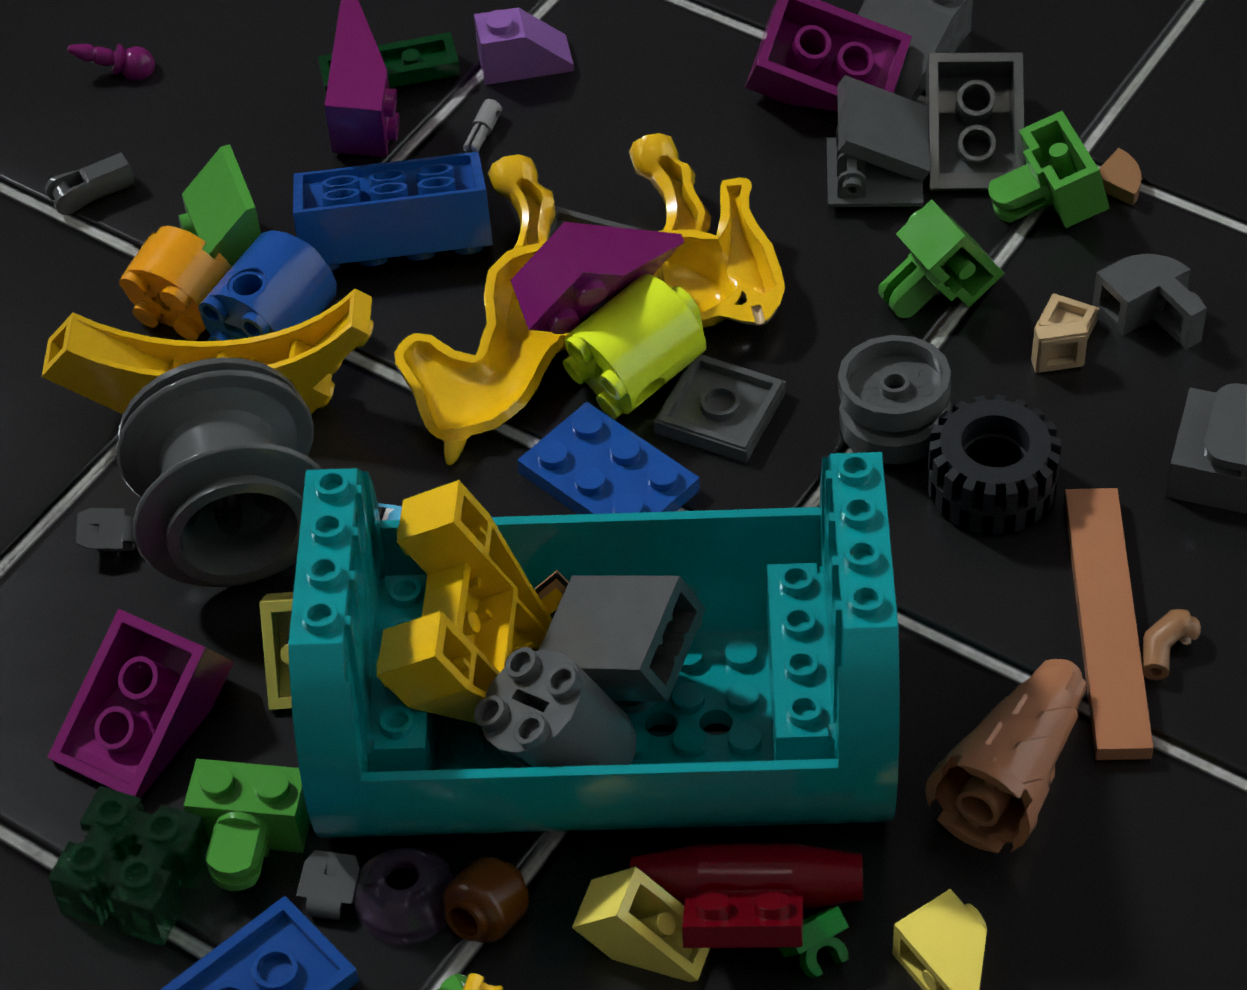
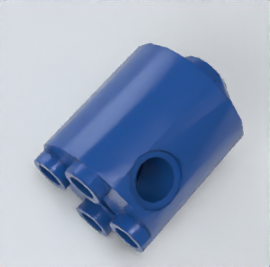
M275 230L263 232L198 306L203 323L211 335L208 341L255 337L300 324L322 313L336 296L337 283L331 268L310 244L289 233Z

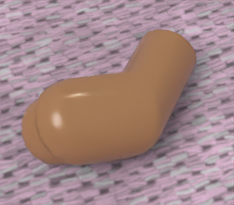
M1170 610L1145 632L1143 637L1142 668L1143 675L1151 680L1166 678L1169 675L1170 647L1177 641L1184 645L1191 644V639L1197 640L1201 632L1200 621L1196 617L1190 616L1188 610Z

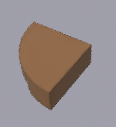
M1118 148L1099 168L1107 194L1133 206L1140 193L1141 170L1131 155Z

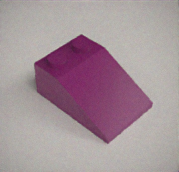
M341 0L324 105L332 153L387 157L389 140L397 141L399 133V113L396 112L397 90L389 88L387 68L359 0Z
M777 0L771 11L745 88L790 105L838 111L837 85L845 75L894 93L912 36L820 0Z
M564 222L511 279L528 329L548 331L554 334L571 332L642 274L653 275L684 243L682 234Z
M118 609L47 758L139 801L210 713L234 662L202 645Z

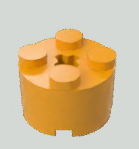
M163 226L155 234L153 231L122 274L119 285L135 305L132 313L141 323L149 327H157L159 322L172 326L183 338L196 341L206 329L198 306L232 268L231 265L220 253L213 259L202 250L206 242L200 237L177 227Z

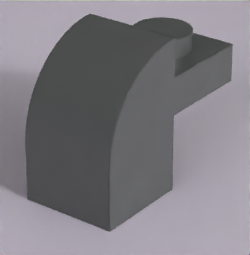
M1138 254L1121 259L1096 272L1092 306L1099 307V313L1122 336L1155 320L1183 348L1188 349L1201 342L1207 307L1196 293L1190 292L1187 289L1190 268L1173 258L1158 254Z

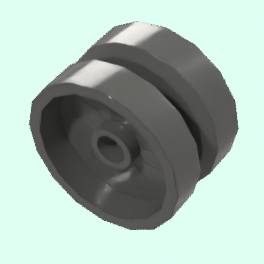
M901 335L872 338L852 348L841 361L838 373V395L841 401L839 421L844 442L855 453L882 452L883 463L905 464L920 461L929 456V442L933 426L938 425V419L945 411L952 412V404L950 402L951 369L946 356L931 343L916 337Z

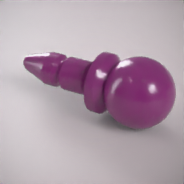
M87 43L73 44L67 48L68 52L84 62L92 61L94 64L106 67L112 66L111 75L116 76L122 73L129 80L145 79L155 69V60L152 54L147 49L139 46L130 47L125 50L123 45L117 44L116 51L114 52L111 49L100 46L93 47V45Z

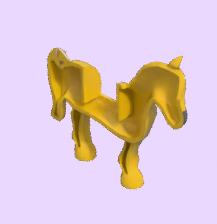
M656 133L645 135L633 142L629 154L636 174L650 180L665 203L667 213L666 225L662 231L658 232L682 234L684 243L653 276L664 281L670 287L679 286L690 294L699 307L703 328L717 325L725 318L756 326L768 323L779 308L785 284L774 247L757 224L749 208V195L752 189L751 181L740 177L722 180L720 186V220L717 234L713 235L708 233L712 217L694 190L695 173L688 163L679 161V154L671 136ZM520 154L502 157L492 163L488 172L496 193L507 198L516 209L520 218V234L514 248L506 251L488 270L483 297L487 324L477 353L472 355L455 351L434 336L419 333L407 336L394 353L396 368L413 393L424 425L432 435L444 442V458L447 465H452L458 460L467 439L471 435L480 434L499 427L524 408L537 390L557 352L566 350L565 337L568 333L554 334L548 331L528 329L511 283V279L549 239L551 225L556 216L552 191L538 183V172L533 160ZM740 299H743L745 303L739 305Z

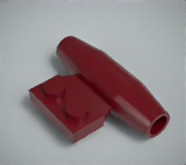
M796 843L697 844L631 856L630 868L637 867L684 905L682 922L683 948L803 947L804 911L863 901L861 853Z

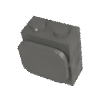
M1228 384L1221 387L1217 393L1189 388L1170 463L1165 497L1247 514L1246 384Z
M571 576L539 650L545 649L564 653L625 713L644 712L657 702H668L706 608L680 576Z

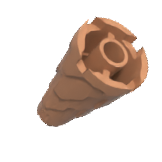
M1066 659L1045 660L1029 679L1021 683L1009 696L996 705L974 730L963 738L937 764L927 780L925 793L929 808L936 799L939 802L943 811L937 820L952 835L973 847L994 853H999L1005 843L1012 842L1013 848L1011 852L1024 845L1037 825L1038 814L1055 776V763L1078 718L1077 709L1086 691V681L1082 678L1081 670L1077 665Z

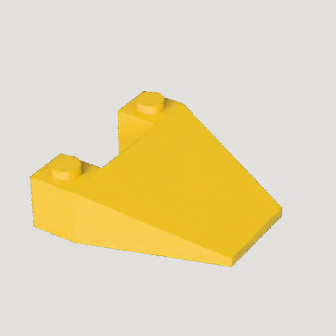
M457 480L403 500L400 522L396 532L397 543L403 553L410 556L427 574L422 617L383 630L380 653L376 662V676L408 708L476 723L474 718L475 708L485 698L490 683L505 667L509 655L523 647H529L534 651H538L552 618L488 511L462 482Z

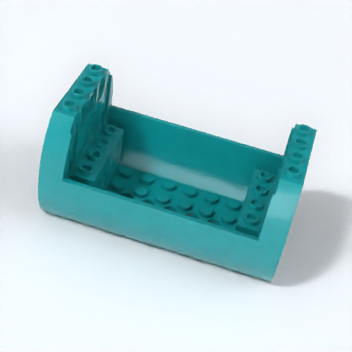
M882 452L829 454L828 457H823L821 465L820 507L492 517L533 588L537 587L556 570L568 581H570L571 576H680L706 608L701 620L702 626L695 634L668 702H657L644 712L626 713L630 717L637 733L636 754L631 765L517 768L489 741L482 738L484 732L478 724L408 708L376 676V662L380 653L384 629L422 617L427 574L410 556L403 553L397 543L396 532L400 520H380L376 494L368 471H361L358 468L306 470L288 650L291 703L298 766L308 815L314 832L318 837L588 831L893 821L896 809L899 763V631ZM716 723L730 728L728 732L722 735H710L703 731L706 726ZM658 725L670 726L675 730L672 734L664 737L653 736L647 732L652 727Z

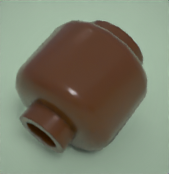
M480 857L471 862L448 884L443 895L445 918L450 928L461 938L479 943H493L503 937L524 916L529 905L528 889L521 872L514 865L495 857Z

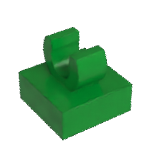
M838 906L823 909L804 919L803 947H778L783 958L800 955L799 963L802 971L810 978L818 977L823 974L816 960L817 952L821 947L826 948L830 952L835 964L843 963L849 959L845 944L840 939L833 937L849 928Z

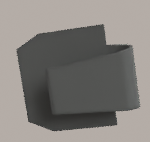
M90 508L81 511L77 515L76 544L87 549H97L99 552L133 551L137 547L133 537L134 518L125 516V508Z
M314 850L305 860L296 897L307 898L306 913L308 916L340 920L343 903L352 904L360 871L356 855Z

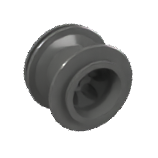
M221 357L203 359L178 366L161 374L145 385L130 401L122 415L118 429L117 465L123 480L136 495L141 497L133 519V537L138 551L146 562L162 575L191 585L228 587L268 578L297 562L306 470H320L322 468L308 457L314 440V423L310 409L287 377L278 370L263 363L243 358Z

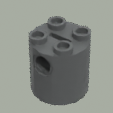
M529 647L519 648L512 652L506 660L505 667L490 683L485 698L477 704L474 711L475 721L483 729L485 738L517 768L631 765L636 754L637 733L630 717L573 660L562 652L545 649L534 651Z

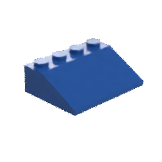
M478 151L294 174L293 217L296 237L315 248L332 271L340 268V264L360 262L362 266H378L386 263L388 258L407 256L409 260H426L436 255L435 252L455 250L457 254L467 255L482 251L483 246L493 245L487 191Z

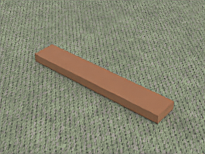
M1118 488L1065 489L1064 506L1095 759H1152L1153 740Z

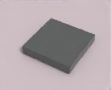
M845 75L837 85L839 152L923 182L931 172L927 106Z
M701 354L684 369L653 422L654 433L747 463L786 394V381Z

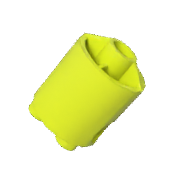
M642 274L567 334L565 345L569 356L563 360V366L578 384L586 382L597 395L596 400L600 408L609 417L616 419L623 413L629 414L706 350V338L704 336L699 307L683 288L679 286L670 287L664 281L651 274Z

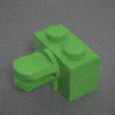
M1063 111L1019 130L1024 147L1023 154L1026 165L991 180L988 188L996 216L1008 223H1012L1052 205L1065 228H1068L1110 209L1100 170Z
M931 199L922 209L913 213L907 223L896 233L910 249L911 253L908 255V258L880 283L878 293L897 317L910 318L938 291H941L951 301L958 297L970 307L1005 273L980 245Z
M196 759L184 802V810L194 843L209 844L206 862L211 878L216 885L229 891L245 890L256 884L261 873L264 857L269 856L270 850L304 853L311 822L305 803L299 768Z

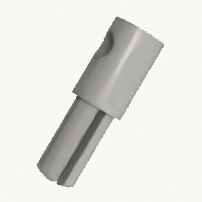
M486 99L480 107L472 123V130L463 146L466 153L471 151L479 152L486 136L492 132L502 112V107L497 101Z

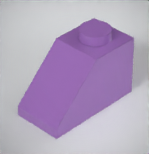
M521 8L474 14L478 56L485 85L574 71L566 35Z

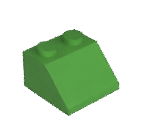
M231 145L221 146L182 193L186 213L178 215L181 229L193 233L206 242L202 250L213 259L220 253L232 267L259 237L261 232L256 207Z

